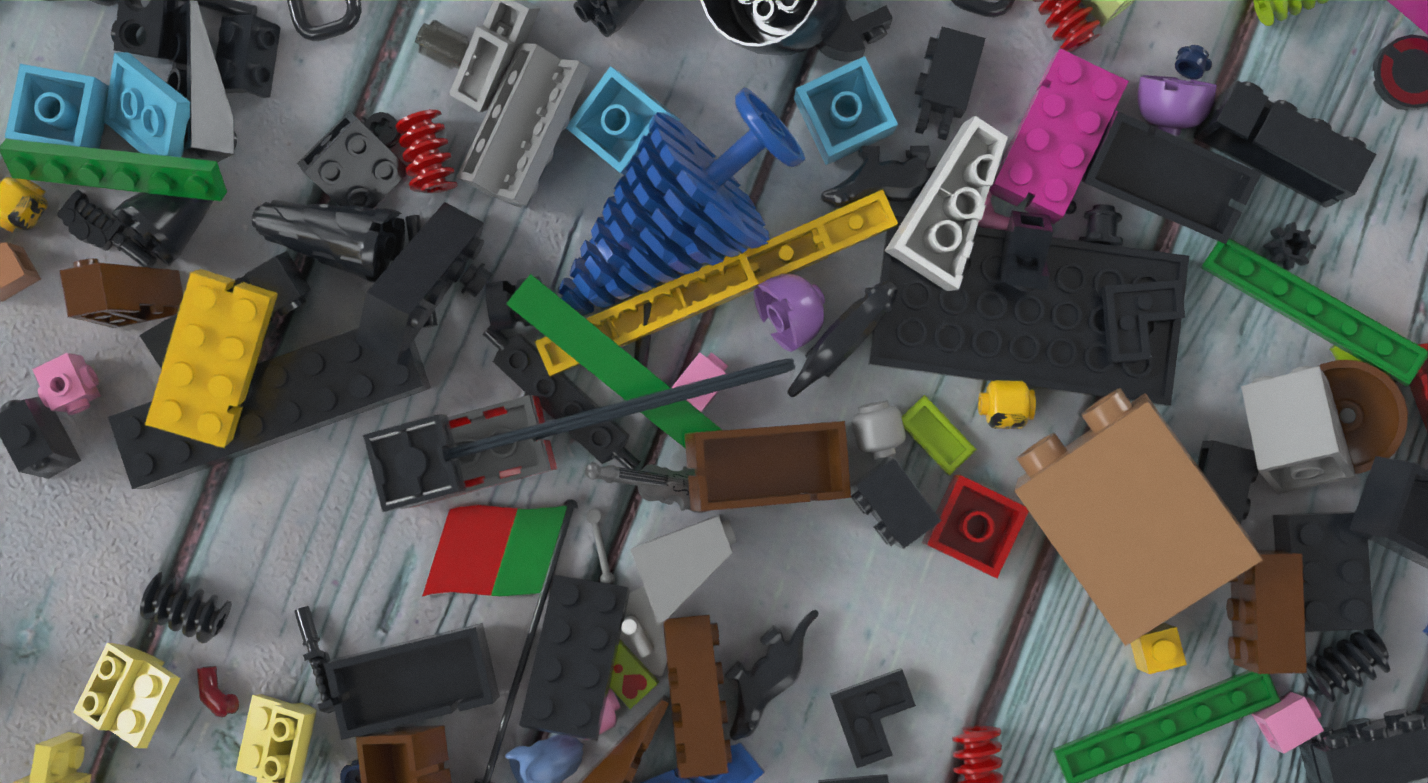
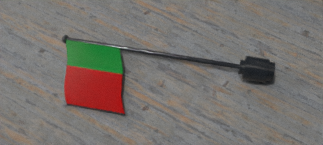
M568 499L564 502V505L567 506L537 509L486 505L449 509L422 597L448 592L498 597L540 593L484 778H476L474 783H493L491 782L492 774L574 508L578 509V503L573 499Z

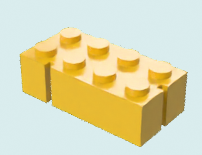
M203 269L191 272L145 425L225 448L234 438L243 409L239 405L246 399L278 293L244 282L236 285L232 293L226 290L233 288L235 279Z

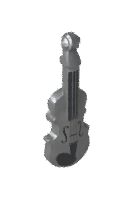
M594 462L585 467V475L592 480L602 479L606 483L617 482L636 485L641 497L647 501H660L668 505L676 502L680 505L681 511L686 509L691 511L688 476L695 475V468L690 469L684 466L681 471H671L667 467L661 468L649 464L642 471L616 467L615 465L600 467ZM693 511V512L704 513V512H706V511H702V512H700V511Z

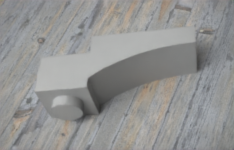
M493 0L483 26H476L449 95L479 112L486 111L519 44L527 41L540 7L527 0Z

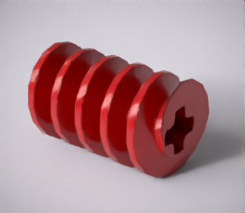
M1033 0L1034 2L1044 1L1038 11L1041 15L1051 14L1046 20L1045 25L1048 28L1058 27L1053 33L1052 38L1054 41L1066 40L1060 46L1061 49L1071 53L1100 36V34L1094 35L1093 33L1100 24V21L1093 20L1087 22L1086 17L1093 11L1092 6L1079 7L1083 0Z
M429 109L415 112L402 118L396 124L397 132L404 134L400 137L399 143L401 147L406 149L402 154L403 160L411 163L406 167V173L414 178L409 182L410 190L414 192L439 193L458 186L457 182L446 181L445 177L455 171L454 167L442 166L443 162L452 157L451 153L439 152V148L448 144L447 138H438L435 135L445 129L444 124L432 122V119L442 115L439 110Z
M992 726L963 727V734L952 737L953 742L964 746V749L953 752V757L964 760V765L953 768L954 773L965 776V780L957 783H1001L1003 775L995 771V769L1000 768L1003 765V761L1000 757L993 755L1002 750L1001 743L993 740V738L1000 736L1001 729Z

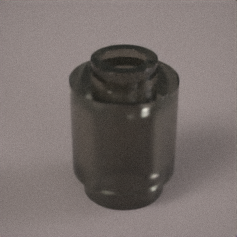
M435 19L430 24L424 23L415 39V43L419 45V54L450 70L454 67L460 68L470 41L467 40L468 36Z

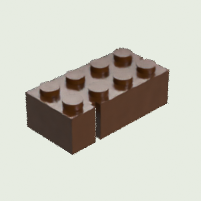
M845 421L685 433L687 468H695V475L688 476L691 511L702 512L851 498Z
M444 725L394 727L356 737L361 783H452L450 768H444V761L449 760Z

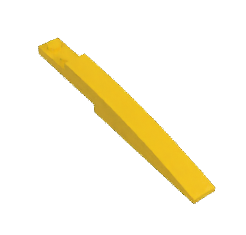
M882 189L766 241L768 242L766 245L759 248H749L743 254L732 258L726 256L723 262L713 266L708 264L701 267L699 271L683 275L586 319L616 344L623 347L752 292L758 288L757 285L780 274H793L823 261L830 255L898 226V222ZM651 302L652 307L647 325H644V304ZM545 336L534 341L550 377L580 365L579 362Z

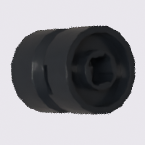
M540 276L535 277L542 283ZM526 278L518 279L516 285H512L508 280L486 283L487 311L493 331L513 329L517 322H521L524 327L533 326L506 304Z

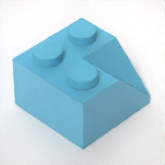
M865 56L797 87L795 90V103L826 166L858 151L862 146H869L894 134L898 125Z
M20 64L5 138L100 149L105 125L104 116L109 86L92 76Z
M610 66L570 120L566 129L619 173L626 175L628 171L625 169L633 154L637 157L640 154L637 151V147L643 134L647 136L648 133H651L649 132V123L657 112H663L677 121L681 119L628 76Z

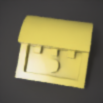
M107 643L73 713L98 730H110L135 748H147L181 678L162 667L164 664L162 660L148 653L121 644Z
M263 694L252 695L236 771L257 777L256 782L301 783L317 710L304 703H289Z
M67 732L36 744L31 774L13 783H90L91 774L77 772V769L83 762L85 753L84 746H81L83 734Z

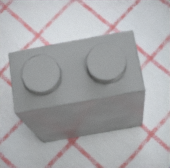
M1320 366L1298 367L1292 370L1290 374L1279 377H1259L1251 384L1241 386L1257 468L1277 494L1356 477L1329 381Z
M718 514L641 543L630 549L658 623L666 621L733 553L730 544L736 543L737 540L729 519L721 521Z

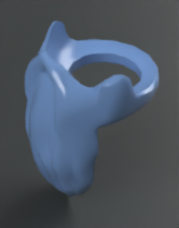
M557 734L548 739L537 741L529 747L517 746L506 754V758L509 759L511 770L518 783H562L573 775L581 764L584 744L576 737Z

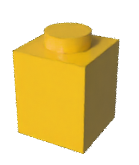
M1162 623L1130 643L1137 669L1147 674L1187 665L1179 633L1175 626Z

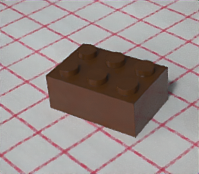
M1258 550L1263 560L1229 581V583L1231 582V598L1227 600L1226 610L1228 619L1232 621L1233 636H1230L1228 639L1229 656L1234 660V665L1258 674L1307 673L1302 554L1279 550Z

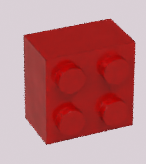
M953 475L936 511L941 522L926 532L921 543L997 579L1029 511L1024 505L962 475Z

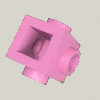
M66 353L32 369L40 385L38 395L43 404L50 408L51 411L67 412L68 415H74L90 407L89 402L101 396L96 387L99 385L97 374L90 365H86L81 355Z

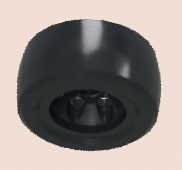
M700 0L706 17L714 28L732 43L757 54L788 56L804 52L819 44L833 30L841 18L847 0H795L793 5L787 6L786 0ZM765 2H769L771 10L765 16L761 7Z

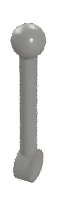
M591 509L587 512L586 519L593 527L602 569L600 582L614 584L615 577L609 571L599 524L602 515L599 510Z

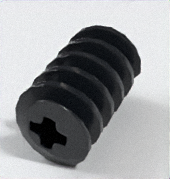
M162 572L156 574L150 581L141 600L140 615L142 618L147 620L154 617V621L160 626L168 623V627L174 632L182 629V633L188 638L196 635V639L202 644L210 641L221 631L230 613L231 601H226L219 609L216 607L217 595H212L205 603L203 602L204 590L201 588L191 597L189 596L190 584L187 582L178 591L175 590L177 580L173 576L164 585L161 584Z
M1365 629L1363 634L1360 632L1352 633L1350 641L1346 639L1339 640L1336 645L1337 649L1331 646L1325 648L1323 656L1319 654L1312 655L1310 657V664L1306 662L1307 673H1302V675L1315 693L1320 696L1324 695L1330 702H1335L1334 688H1338L1344 695L1350 693L1347 681L1350 680L1359 688L1363 686L1360 674L1364 673L1371 680L1377 679L1374 670L1376 665L1385 673L1390 672V666L1387 661L1389 654L1378 633L1374 629Z

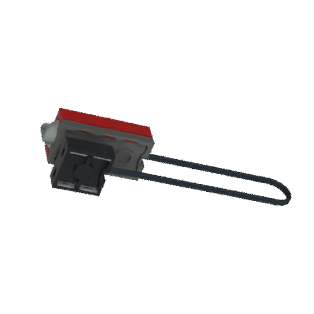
M787 358L753 366L545 422L539 397L527 395L450 417L447 414H437L363 434L382 512L418 507L557 470L550 440H542V438L777 376L794 370V360Z

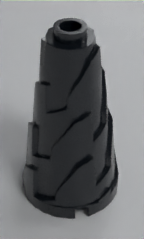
M272 200L271 203L264 202L261 206H257L252 215L253 227L256 228L260 235L264 236L265 240L317 259L322 264L357 275L371 283H375L388 268L390 261H394L403 251L405 243L404 219L397 218L402 213L389 208L373 209L347 205L338 207L326 204L305 205Z

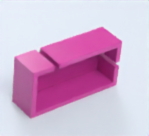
M1060 48L1050 60L1036 89L1037 92L1032 97L1000 163L993 185L989 189L991 194L1017 207L1029 193L1034 197L1026 204L1025 211L1048 215L1052 224L1063 218L1129 81Z

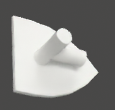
M643 585L629 594L620 639L652 674L662 676L667 663L663 622H657Z

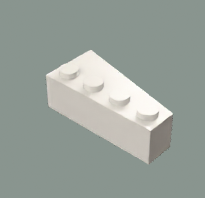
M977 116L964 122L886 247L885 252L946 291L959 290L967 258L970 257L974 244L972 241L979 220L982 219L986 207L984 204L990 186L993 185L1008 137Z

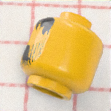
M12 177L2 179L0 182V227L12 233L16 227L21 230H31L48 207V202L43 196L46 191L31 180L15 179Z
M991 381L987 386L986 393H979V415L986 416V421L991 428L1022 429L1026 426L1028 420L1034 419L1036 410L1034 390H1029L1027 384L1023 381Z

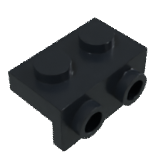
M255 15L222 16L215 60L226 93H250L262 98H269L271 96L280 36L279 25Z

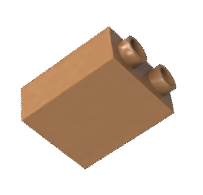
M1119 388L1094 403L1081 414L1091 430L1067 446L1063 445L1054 432L1021 453L1016 459L1026 473L1017 479L1014 491L1126 646L1258 564L1263 559L1251 538L1146 393L1130 402Z

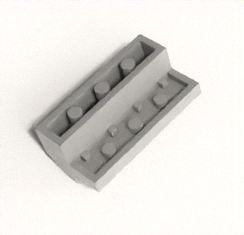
M520 43L456 178L508 204L519 208L522 205L527 206L528 201L533 198L538 190V180L544 167L554 156V146L561 131L570 122V112L575 101L586 88V78L591 68L580 61L560 59L538 44Z

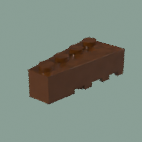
M710 614L667 619L663 622L678 777L681 779L728 773L727 763H732L730 739L724 740L723 724L728 723L726 701L719 699L718 685L724 684L722 662H715L713 646H720L718 624L710 623Z

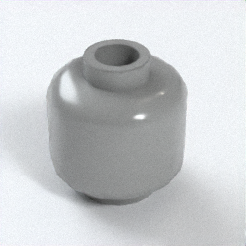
M887 400L858 407L859 413L853 417L852 425L859 450L866 453L873 452L874 459L896 454L895 447L901 445L906 439L900 410L895 406H889Z

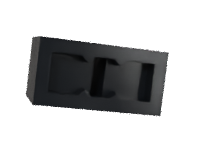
M116 0L118 4L117 20L113 22L111 28V38L114 42L113 50L168 59L167 48L172 12L178 8L179 0H150L146 7H143L141 0ZM143 26L146 31V40L140 45L136 34L138 29Z

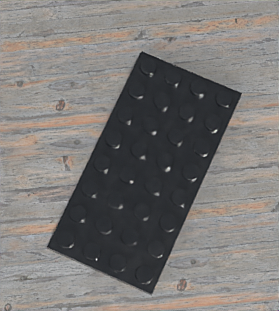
M895 216L898 226L886 231L879 283L890 280L897 286L898 292L892 305V312L883 314L878 326L873 330L868 365L989 382L996 380L1023 381L1028 387L1097 397H1105L1120 388L1129 401H1134L1146 393L1153 404L1171 406L1182 319L1147 322L1150 360L1109 363L1102 287L1182 280L1184 298L1190 256L1052 237L1046 258L1050 275L1047 289L1022 291L1016 289L1013 285H1007V282L1001 281V264L1007 231L977 227L972 241L974 244L971 254L966 260L962 273L963 278L959 290L946 291L885 252L886 247L905 218L903 216Z

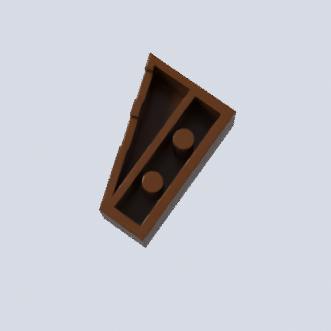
M94 258L73 262V268L60 270L68 317L110 328L171 317L179 312L184 296L179 270L99 263L98 259Z

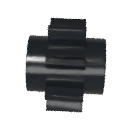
M1295 222L1287 224L1285 232L1279 227L1272 229L1270 233L1274 239L1263 245V248L1269 249L1270 261L1273 263H1283V268L1287 271L1294 268L1295 262L1300 266L1308 264L1309 259L1305 255L1309 251L1316 249V245L1311 244L1308 237L1311 230H1296ZM1285 241H1287L1289 246H1294V252H1292L1291 248L1285 247Z

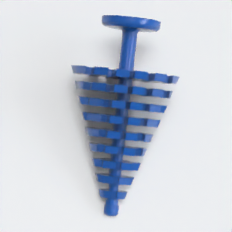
M742 88L735 95L736 108L750 130L716 160L714 158L717 156L682 123L663 112H657L649 123V132L651 133H648L647 136L643 134L638 144L637 151L640 154L638 157L633 154L625 169L628 171L627 174L618 180L614 187L616 190L614 196L608 197L603 206V217H598L591 229L592 239L590 241L585 239L580 248L581 258L574 259L570 271V276L574 279L564 278L558 288V293L563 295L561 297L563 301L579 314L585 316L594 312V305L603 309L615 304V297L623 300L637 294V289L647 292L658 287L655 285L658 282L667 283L680 278L681 275L677 272L684 273L685 275L701 269L702 263L706 262L713 266L723 262L725 255L732 258L743 254V252L747 251V247L753 249L768 244L766 241L770 240L769 232L763 228L766 224L760 213L755 210L756 207L749 196L738 188L741 185L734 178V175L765 148L788 167L799 166L806 159L800 145L788 128L755 93L748 88Z

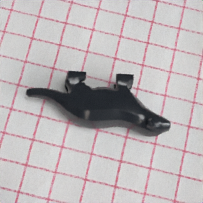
M929 145L910 146V150H905L906 158L909 160L904 162L897 160L880 162V146L860 147L858 157L863 160L861 166L839 185L823 191L821 200L834 208H842L882 189L887 200L906 202L919 196L937 167H926L931 155Z
M886 280L874 285L872 288L866 287L865 296L855 301L805 354L807 359L800 373L787 390V394L790 397L797 396L818 379L824 376L830 377L878 326L883 314L892 312V305L898 292L897 286L892 281Z
M812 610L800 621L788 642L785 641L782 631L773 625L760 638V642L763 645H770L766 656L760 658L750 671H747L737 661L725 673V677L728 680H736L738 683L737 710L729 731V737L732 740L736 741L753 734L759 725L767 704L792 686L798 679L803 663L804 637L810 624L818 617L819 612L817 610Z

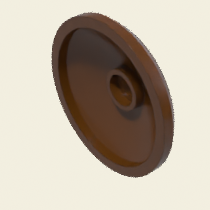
M1335 360L1323 363L1319 366L1329 381L1355 474L1370 471L1375 456L1390 458L1400 447L1405 437L1408 425V410L1405 398L1394 380L1384 371L1371 364L1357 360ZM1349 408L1355 412L1356 417L1353 422H1346L1342 419L1341 413L1343 409Z

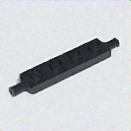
M491 325L487 328V331H484L483 336L499 349L493 363L525 393L538 396L541 407L554 420L600 408L563 372L550 377L538 349L521 333L508 339L500 330L493 331ZM614 420L568 431L601 464L615 458L625 468L634 470L641 463L625 448L630 435Z

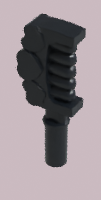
M77 189L57 212L58 218L62 219L63 224L69 227L70 234L74 235L78 240L104 251L109 250L114 245L118 251L124 252L142 267L152 268L156 263L157 259L131 240L130 236L122 233L125 227L118 220L110 219L109 214L103 213L101 208H96L94 203H89L87 195Z
M305 606L294 611L303 640L302 645L307 646L308 653L303 655L305 661L310 663L316 678L315 682L322 703L318 704V708L320 711L329 714L335 711L334 705L342 701V695L334 698L331 697L324 663L331 660L328 652L319 649L318 642L320 638H318L310 608Z

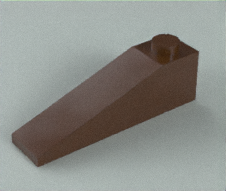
M663 695L578 783H631L640 765L641 758L648 749L669 705L670 697Z

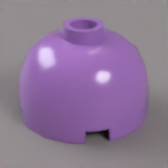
M1143 75L1140 76L1138 86V107L1146 121L1158 125L1160 130L1178 136L1181 133V129L1196 127L1207 118L1214 103L1217 85L1191 79L1186 81L1179 80L1176 77Z
M780 274L757 285L758 288L754 290L753 294L759 316L763 323L769 317L778 331L770 335L783 349L792 352L806 345L817 336L824 322L823 304L825 303V297L816 284L811 285L806 279L795 274Z

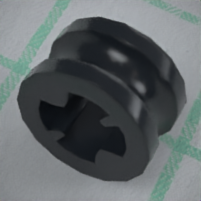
M374 113L368 118L365 126L378 137L379 134L375 131L376 126L383 127L386 122H390L387 126L392 130L390 136L383 135L379 140L387 148H392L399 142L401 134L396 129L398 121L389 113Z

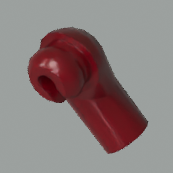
M217 666L197 668L200 701L217 717L235 714L239 709L238 697L235 694L224 695L218 689Z

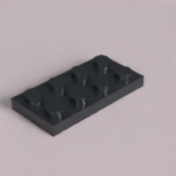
M554 575L519 723L522 728L598 741L621 636V627L630 594L628 587Z

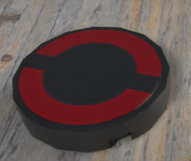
M1411 34L1396 38L1380 50L1373 62L1372 72L1374 71L1375 81L1373 83L1375 90L1385 103L1396 109L1418 110L1428 107V37Z

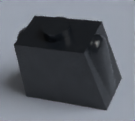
M40 397L10 400L1 406L0 438L18 472L49 479L81 461L56 412L46 407Z

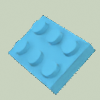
M114 53L104 122L140 153L181 157L184 152L183 142L186 125L190 118L191 102L130 53Z

